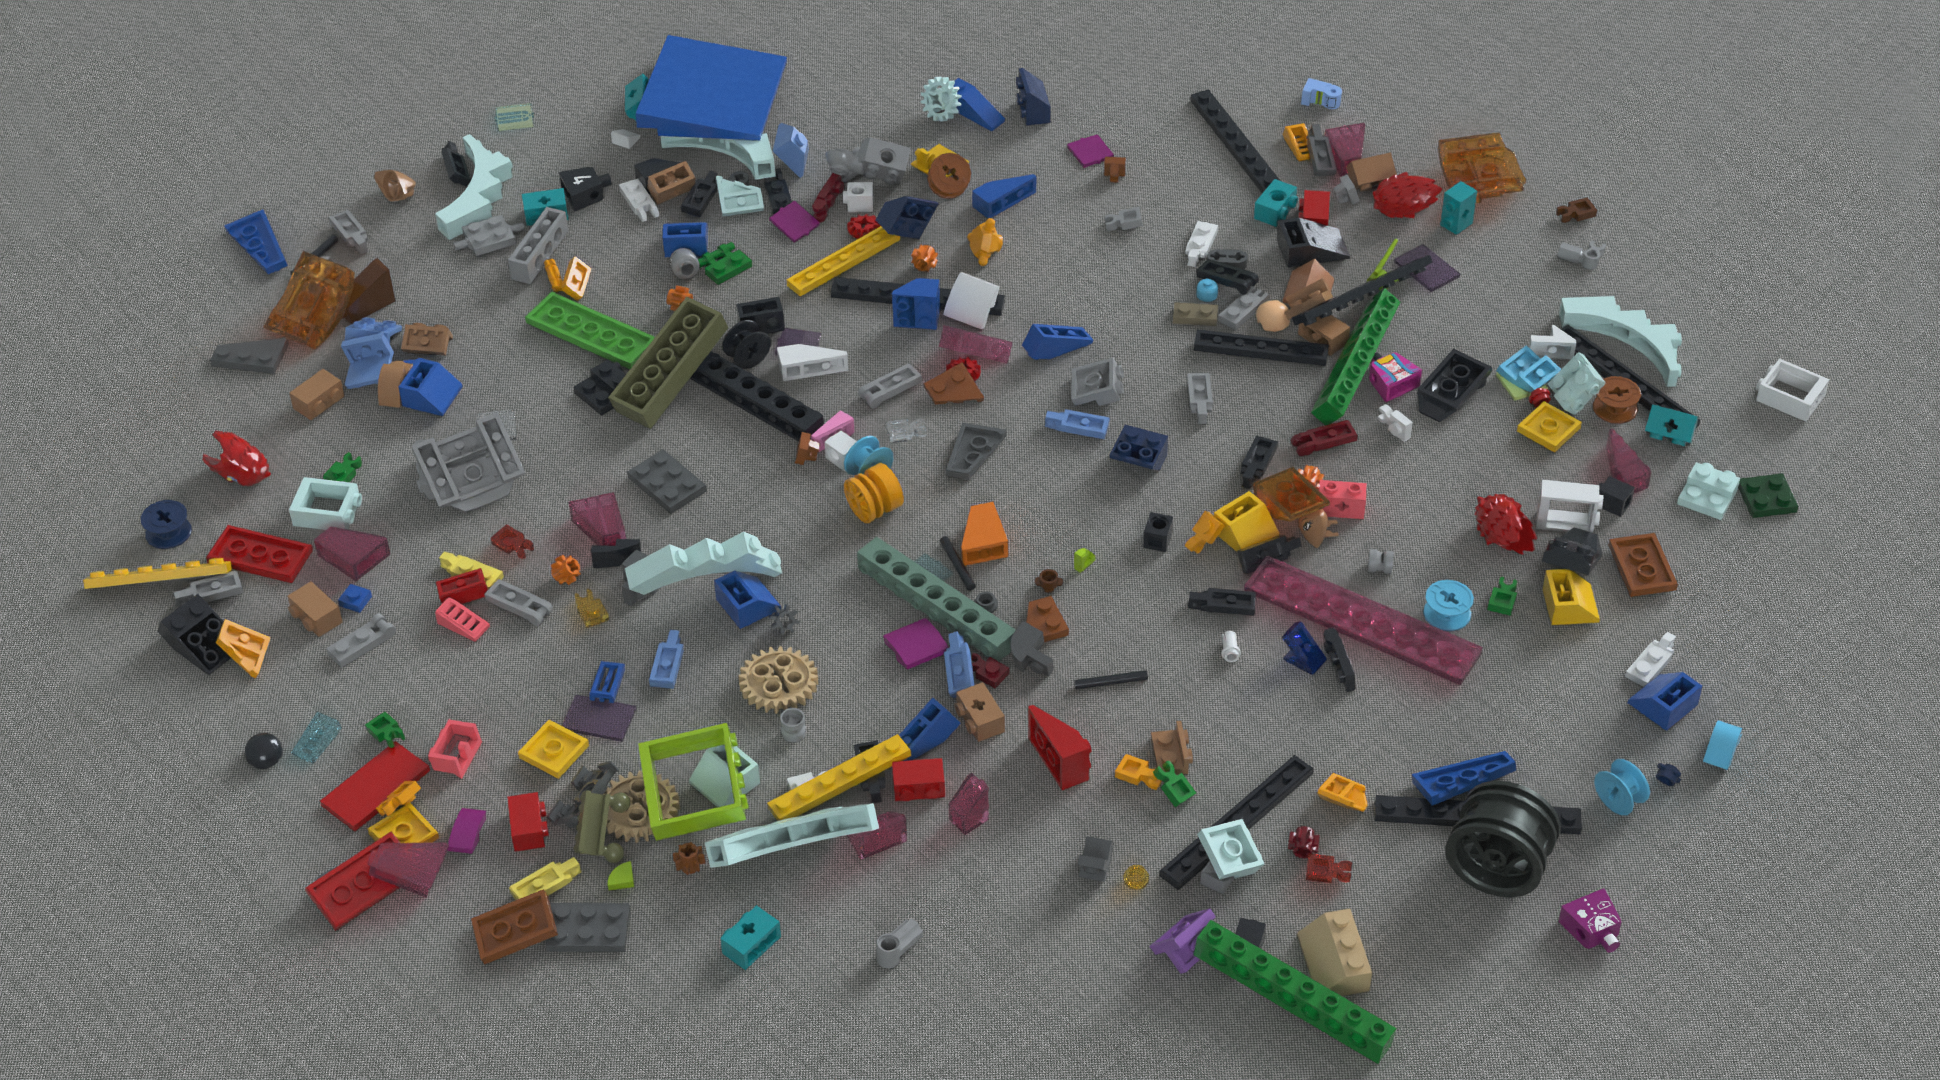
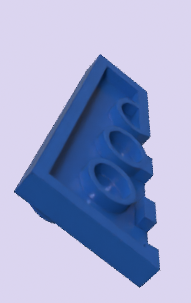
M263 209L224 226L228 234L267 274L288 266Z
M1506 751L1414 773L1412 774V783L1433 806L1469 791L1481 783L1493 781L1516 771V762Z

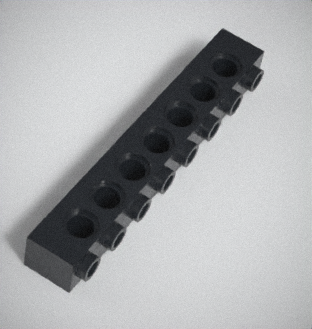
M710 351L690 377L691 380L798 442L802 432L812 435L824 425L823 415L819 411L811 409L801 401L790 397L784 391L778 390L768 382L757 378L751 372L743 370L735 363L729 362Z

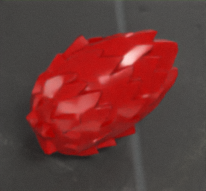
M1408 172L1399 175L1394 174L1390 178L1384 179L1378 185L1377 190L1372 192L1374 209H1378L1382 214L1390 218L1407 217L1414 219L1415 213L1428 208L1439 199L1436 196L1441 193L1442 188L1434 184L1435 180L1431 178L1408 176Z
M214 431L212 436L221 444L223 453L220 455L221 460L203 454L202 460L209 466L211 471L218 473L226 481L231 483L236 481L241 486H253L271 476L267 458L255 446H251L246 440L232 432Z
M1505 494L1488 495L1485 498L1477 497L1478 505L1475 507L1476 512L1474 514L1478 522L1477 530L1480 531L1481 537H1485L1487 545L1495 543L1508 551L1512 549L1521 555L1524 554V551L1533 552L1535 550L1533 540H1537V536L1531 528L1533 527L1532 522L1520 510L1522 507L1520 503L1515 502L1513 498L1507 497Z

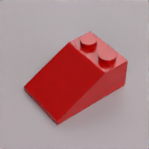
M1034 705L1028 706V739L1061 790L1088 781L1089 769H1091L1089 754L1092 752L1089 741L1083 739L1079 731Z

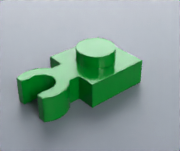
M348 452L344 455L342 463L336 461L323 475L324 480L350 482L356 476L355 470L362 466L361 457L358 456L353 460L351 453Z
M1501 576L1498 588H1493L1487 610L1511 616L1517 597V592H1515L1517 580L1514 579L1511 585H1506L1504 577Z
M386 712L365 724L366 730L379 742L386 740L387 745L391 748L395 746L392 741L393 739L401 738V740H405L404 733L399 727L398 722Z
M1169 760L1162 765L1165 772L1160 766L1153 771L1155 777L1165 783L1160 788L1175 808L1196 794V791L1182 773L1179 775L1175 774L1174 766Z

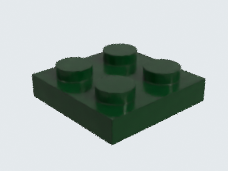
M1783 473L1740 479L1738 489L1752 518L1797 513L1798 503Z

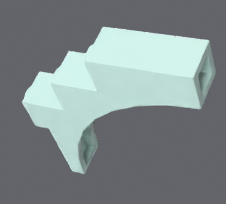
M767 133L762 134L760 140L660 136L662 148L696 147L722 152L744 163L755 179L776 177L774 157Z
M470 134L463 137L465 153L475 166L473 177L459 198L435 213L438 230L448 240L463 234V226L491 218V203L502 199V182L512 178L511 168L513 166L510 159L499 151L492 154L490 150H486L481 142Z
M1614 296L1561 298L1559 317L1562 328L1570 325L1574 329L1598 332L1631 345L1654 363L1662 374L1667 387L1676 386L1677 378L1681 377V365L1677 364V348L1681 346L1682 338L1681 333L1677 332L1675 324L1651 325L1650 319L1646 317L1645 310L1620 311V306L1616 305Z
M741 532L721 544L705 538L685 550L669 544L625 568L629 589L643 595L677 581L713 573L739 571L761 573L772 577L782 574L781 559L777 552L762 547L757 537L746 532Z
M874 803L843 808L841 806L823 809L805 816L783 819L765 826L746 828L705 842L710 868L728 866L753 857L802 844L879 829Z

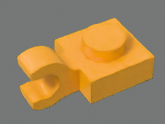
M1205 511L1192 529L1196 535L1186 542L1185 547L1191 552L1195 551L1199 554L1206 542L1209 544L1214 543L1225 525L1210 512Z
M1125 754L1115 770V778L1137 786L1140 781H1143L1149 788L1157 790L1162 783L1161 780L1155 777L1153 773L1155 769L1149 768L1148 761Z

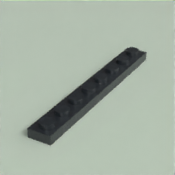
M1209 89L1190 95L1191 103L1261 193L1267 189L1274 179L1281 181Z
M1427 255L1415 259L1291 317L1294 325L1304 323V326H1308L1317 322L1316 317L1318 316L1321 319L1333 314V309L1340 311L1349 307L1348 302L1350 301L1352 304L1364 300L1363 295L1365 294L1368 297L1380 292V287L1386 289L1395 285V280L1397 279L1401 282L1410 278V273L1412 272L1414 275L1426 270L1425 266L1433 263L1431 256Z
M835 277L830 292L831 298L892 304V292L905 284ZM940 288V309L945 310L952 289ZM997 295L995 305L990 308L989 315L1002 316L1005 295Z
M1376 795L1375 821L1454 826L1460 820V812L1465 801L1445 800L1432 806L1426 798ZM1553 807L1561 823L1560 833L1581 835V808Z

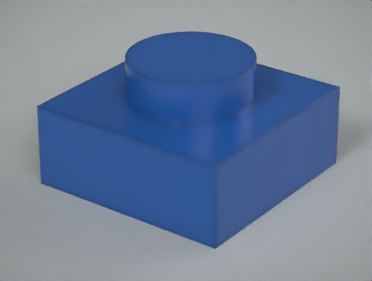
M350 584L338 599L339 606L360 613L372 598L371 590Z

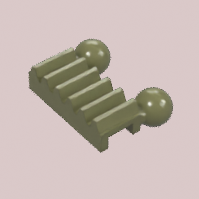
M586 790L580 796V814L577 817L579 823L576 826V844L573 850L575 853L598 857L604 856L608 862L618 863L624 857L623 847L618 843H610L604 846L609 806L618 813L627 811L631 804L630 798L622 792L611 796L610 794L591 793V791Z

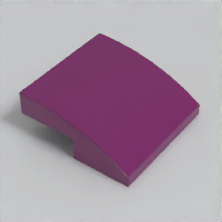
M926 618L883 635L885 644L895 652L897 661L907 670L944 655L946 649L949 648L938 630Z

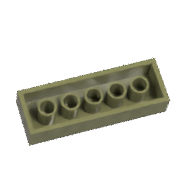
M686 297L608 397L615 411L651 429L728 329L722 313Z

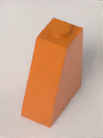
M994 502L970 507L961 546L964 566L1008 557V539Z

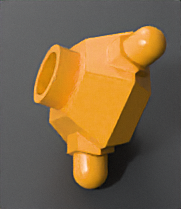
M988 218L986 222L978 225L967 235V239L970 241L969 246L973 254L978 258L980 266L987 265L991 254L995 251L999 252L1003 245V238L997 234L995 220L992 218Z

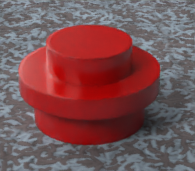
M1537 388L1531 392L1528 400L1530 404L1537 408L1542 402L1549 403L1551 401V393L1548 389Z

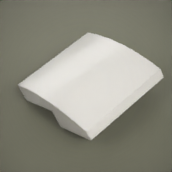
M960 272L947 300L943 315L976 328L984 329L990 308L995 305L1000 286Z

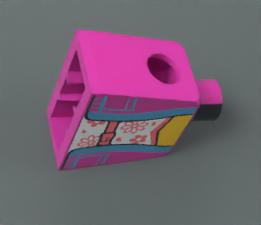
M1378 352L1374 354L1370 362L1369 380L1385 402L1420 387L1422 370L1395 352L1385 357L1381 356Z

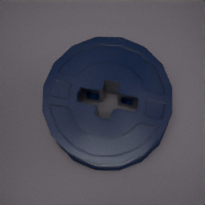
M162 500L149 505L141 515V525L146 530L145 539L149 545L155 548H175L183 544L192 533V526L187 520V509L178 501Z

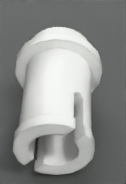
M1226 631L1225 635H1221L1223 644L1221 654L1227 662H1235L1241 655V651L1237 646V635L1233 631Z

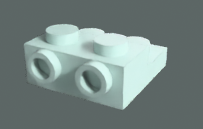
M1580 352L1548 383L1555 393L1554 397L1562 408L1573 415L1581 411L1594 395L1598 394L1600 389L1606 384L1587 358Z
M1696 462L1687 478L1685 487L1678 497L1677 504L1722 520L1738 490L1740 478L1736 477L1732 471L1722 472L1714 469L1709 463L1700 464Z
M1242 819L1205 828L1197 834L1219 880L1234 876L1236 879L1251 875L1264 865L1262 856L1257 850L1250 832Z

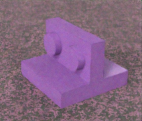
M1210 908L1185 915L1149 947L1155 955L1165 952L1180 974L1185 973L1200 960L1194 956L1196 939L1208 922L1216 916Z

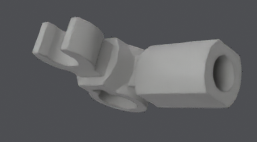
M1592 240L1588 250L1583 251V248L1562 242L1557 258L1576 264L1580 262L1584 268L1594 270L1598 267L1600 257L1604 255L1606 244L1596 247L1594 246L1595 241Z

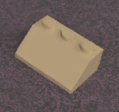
M1351 909L1326 912L1297 933L1310 977L1341 996L1370 991L1372 971Z

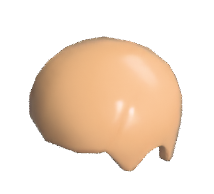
M1278 300L1266 301L1256 310L1257 323H1261L1265 331L1277 332L1284 330L1290 323V320L1287 319L1284 313L1289 309Z

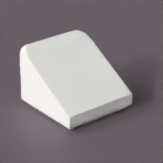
M624 129L611 132L612 143L628 149L640 138L639 134Z

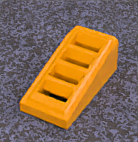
M1304 123L1285 126L1283 132L1286 143L1298 161L1311 159L1309 153L1301 154L1309 152L1306 139L1308 130Z

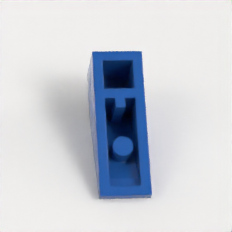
M960 78L955 80L954 87L960 88L957 91V95H962L958 99L961 106L956 107L959 111L958 114L990 131H993L1005 122V118L975 86Z
M1032 174L987 182L972 191V207L987 219L992 218L1036 193V176Z
M1032 324L1022 346L1028 352V355L1035 360L1052 359L1090 345L1094 340L1083 327Z
M933 697L899 734L911 750V756L903 761L913 760L945 742L961 724Z

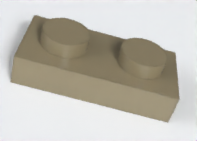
M1174 302L1173 324L1217 326L1218 305Z

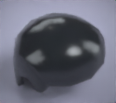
M266 732L252 736L245 745L244 753L249 765L257 769H268L274 766L283 756V749L279 739L273 734Z

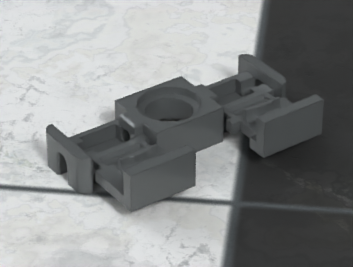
M612 761L600 763L597 766L598 770L590 772L585 766H581L571 781L572 785L580 791L574 799L576 804L572 806L567 804L565 806L561 800H558L547 818L554 825L565 823L569 828L577 826L579 823L577 817L580 814V796L586 790L601 795L605 793L608 788V782L616 772H619V769Z

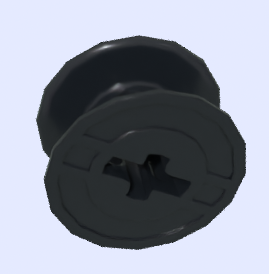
M745 320L729 329L723 339L722 348L727 356L734 357V363L738 367L749 369L765 359L770 351L771 338L767 333L760 331L756 322Z

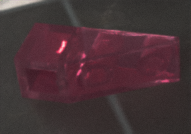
M944 325L939 347L1008 364L1013 342Z
M1613 428L1609 429L1606 447L1611 477L1635 487L1634 493L1647 489L1652 473L1650 468L1641 461L1636 452L1624 442V439Z

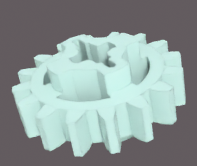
M948 77L929 79V85L923 86L926 91L921 93L924 100L920 102L925 104L923 111H928L927 117H933V121L941 122L953 119V114L959 112L956 107L961 106L958 99L962 95H957V91L960 88L954 87L955 81H949Z

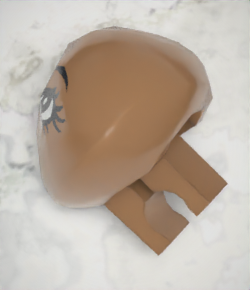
M1310 508L1299 516L1300 531L1305 539L1315 548L1322 544L1324 538L1338 536V532L1332 533L1330 530H1326L1331 524L1336 525L1338 522L1337 520H1328L1327 514L1323 509Z

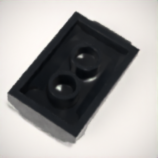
M1453 348L1417 389L1419 412L1438 422L1443 421L1455 413L1477 389H1481L1486 385L1487 378L1492 372V367Z
M1574 527L1564 535L1555 537L1554 540H1549L1542 562L1589 575L1601 559L1603 553L1598 535Z

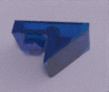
M1302 621L1295 622L1282 636V639L1290 649L1283 659L1312 675L1327 660Z

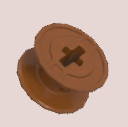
M941 154L935 158L929 169L927 177L929 187L933 193L941 198L951 199L963 194L970 182V165L959 154ZM951 173L953 177H946V174L949 175Z
M1621 376L1604 378L1603 380L1606 384L1596 394L1597 397L1593 402V411L1599 418L1610 423L1622 424L1634 419L1638 413L1637 403L1641 397V390L1638 385L1632 380Z

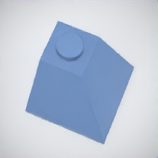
M781 123L778 125L773 152L801 178L804 174L809 151L808 140L795 127Z

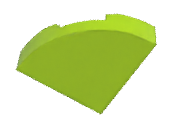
M1086 548L1077 550L1074 553V569L1080 573L1083 572L1096 560L1095 555Z
M631 861L617 866L611 872L608 878L609 891L634 887Z

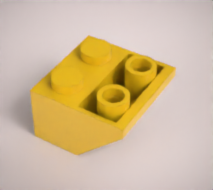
M1250 491L1214 512V516L1225 525L1218 536L1236 552L1279 536V531L1266 505Z
M1546 570L1542 590L1551 625L1600 622L1589 582L1572 570Z

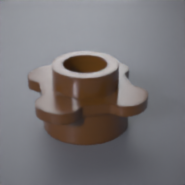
M1046 569L1035 579V585L1041 586L1046 593H1052L1057 586L1063 585V579L1058 578V573L1055 570Z

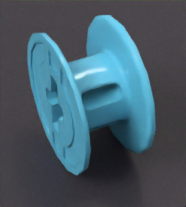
M871 435L863 437L846 454L844 469L848 474L857 475L860 473L864 474L866 469L878 463H883L891 468L894 460L893 452L890 448H880L876 437Z
M1440 580L1431 584L1425 596L1427 601L1423 611L1425 620L1431 626L1444 631H1455L1465 627L1471 619L1470 608L1474 600L1472 591L1466 585L1454 580Z
M1616 759L1611 764V773L1600 771L1595 775L1594 784L1596 792L1602 802L1614 813L1628 815L1633 811L1634 802L1644 803L1649 799L1650 788L1645 776L1638 767L1625 759Z

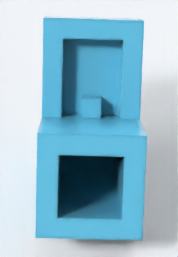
M1718 720L1711 735L1703 762L1728 770L1736 747L1740 743L1743 728Z

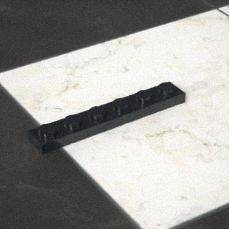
M1197 329L1194 351L1326 366L1329 344Z

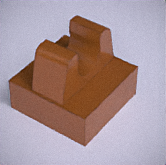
M1105 157L1104 176H1110V182L1118 183L1119 176L1125 177L1126 158Z
M801 433L795 464L804 465L805 460H817L820 443L811 440V434Z

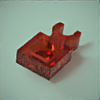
M507 524L491 537L492 545L508 554L514 550L517 556L522 559L526 558L524 549L534 551L532 541L525 539L523 533Z
M1309 853L1306 880L1332 883L1333 877L1341 882H1350L1351 873L1343 871H1351L1352 862L1345 860L1334 863V856Z

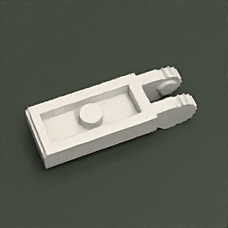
M638 178L619 184L621 194L634 214L642 222L647 221V211H650L654 218L659 217L657 206Z

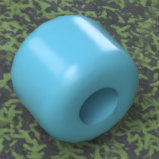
M1211 279L1199 281L1196 290L1197 298L1204 302L1214 301L1218 296L1217 283Z

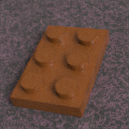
M1655 533L1609 539V549L1630 597L1677 590L1678 583Z
M544 889L471 918L480 959L484 965L558 935L549 898Z

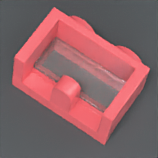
M448 720L428 754L433 770L453 773L459 778H463L482 743L476 724Z

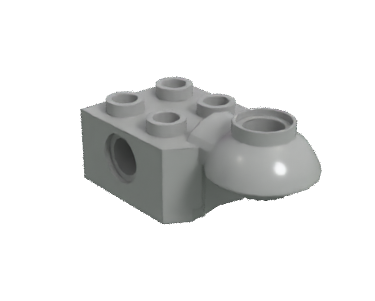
M869 137L865 138L863 143H861L857 157L849 150L837 148L827 151L826 159L831 166L830 171L835 174L848 175L849 171L862 174L867 179L878 178L884 180L887 184L895 185L896 183L900 184L903 178L911 148Z

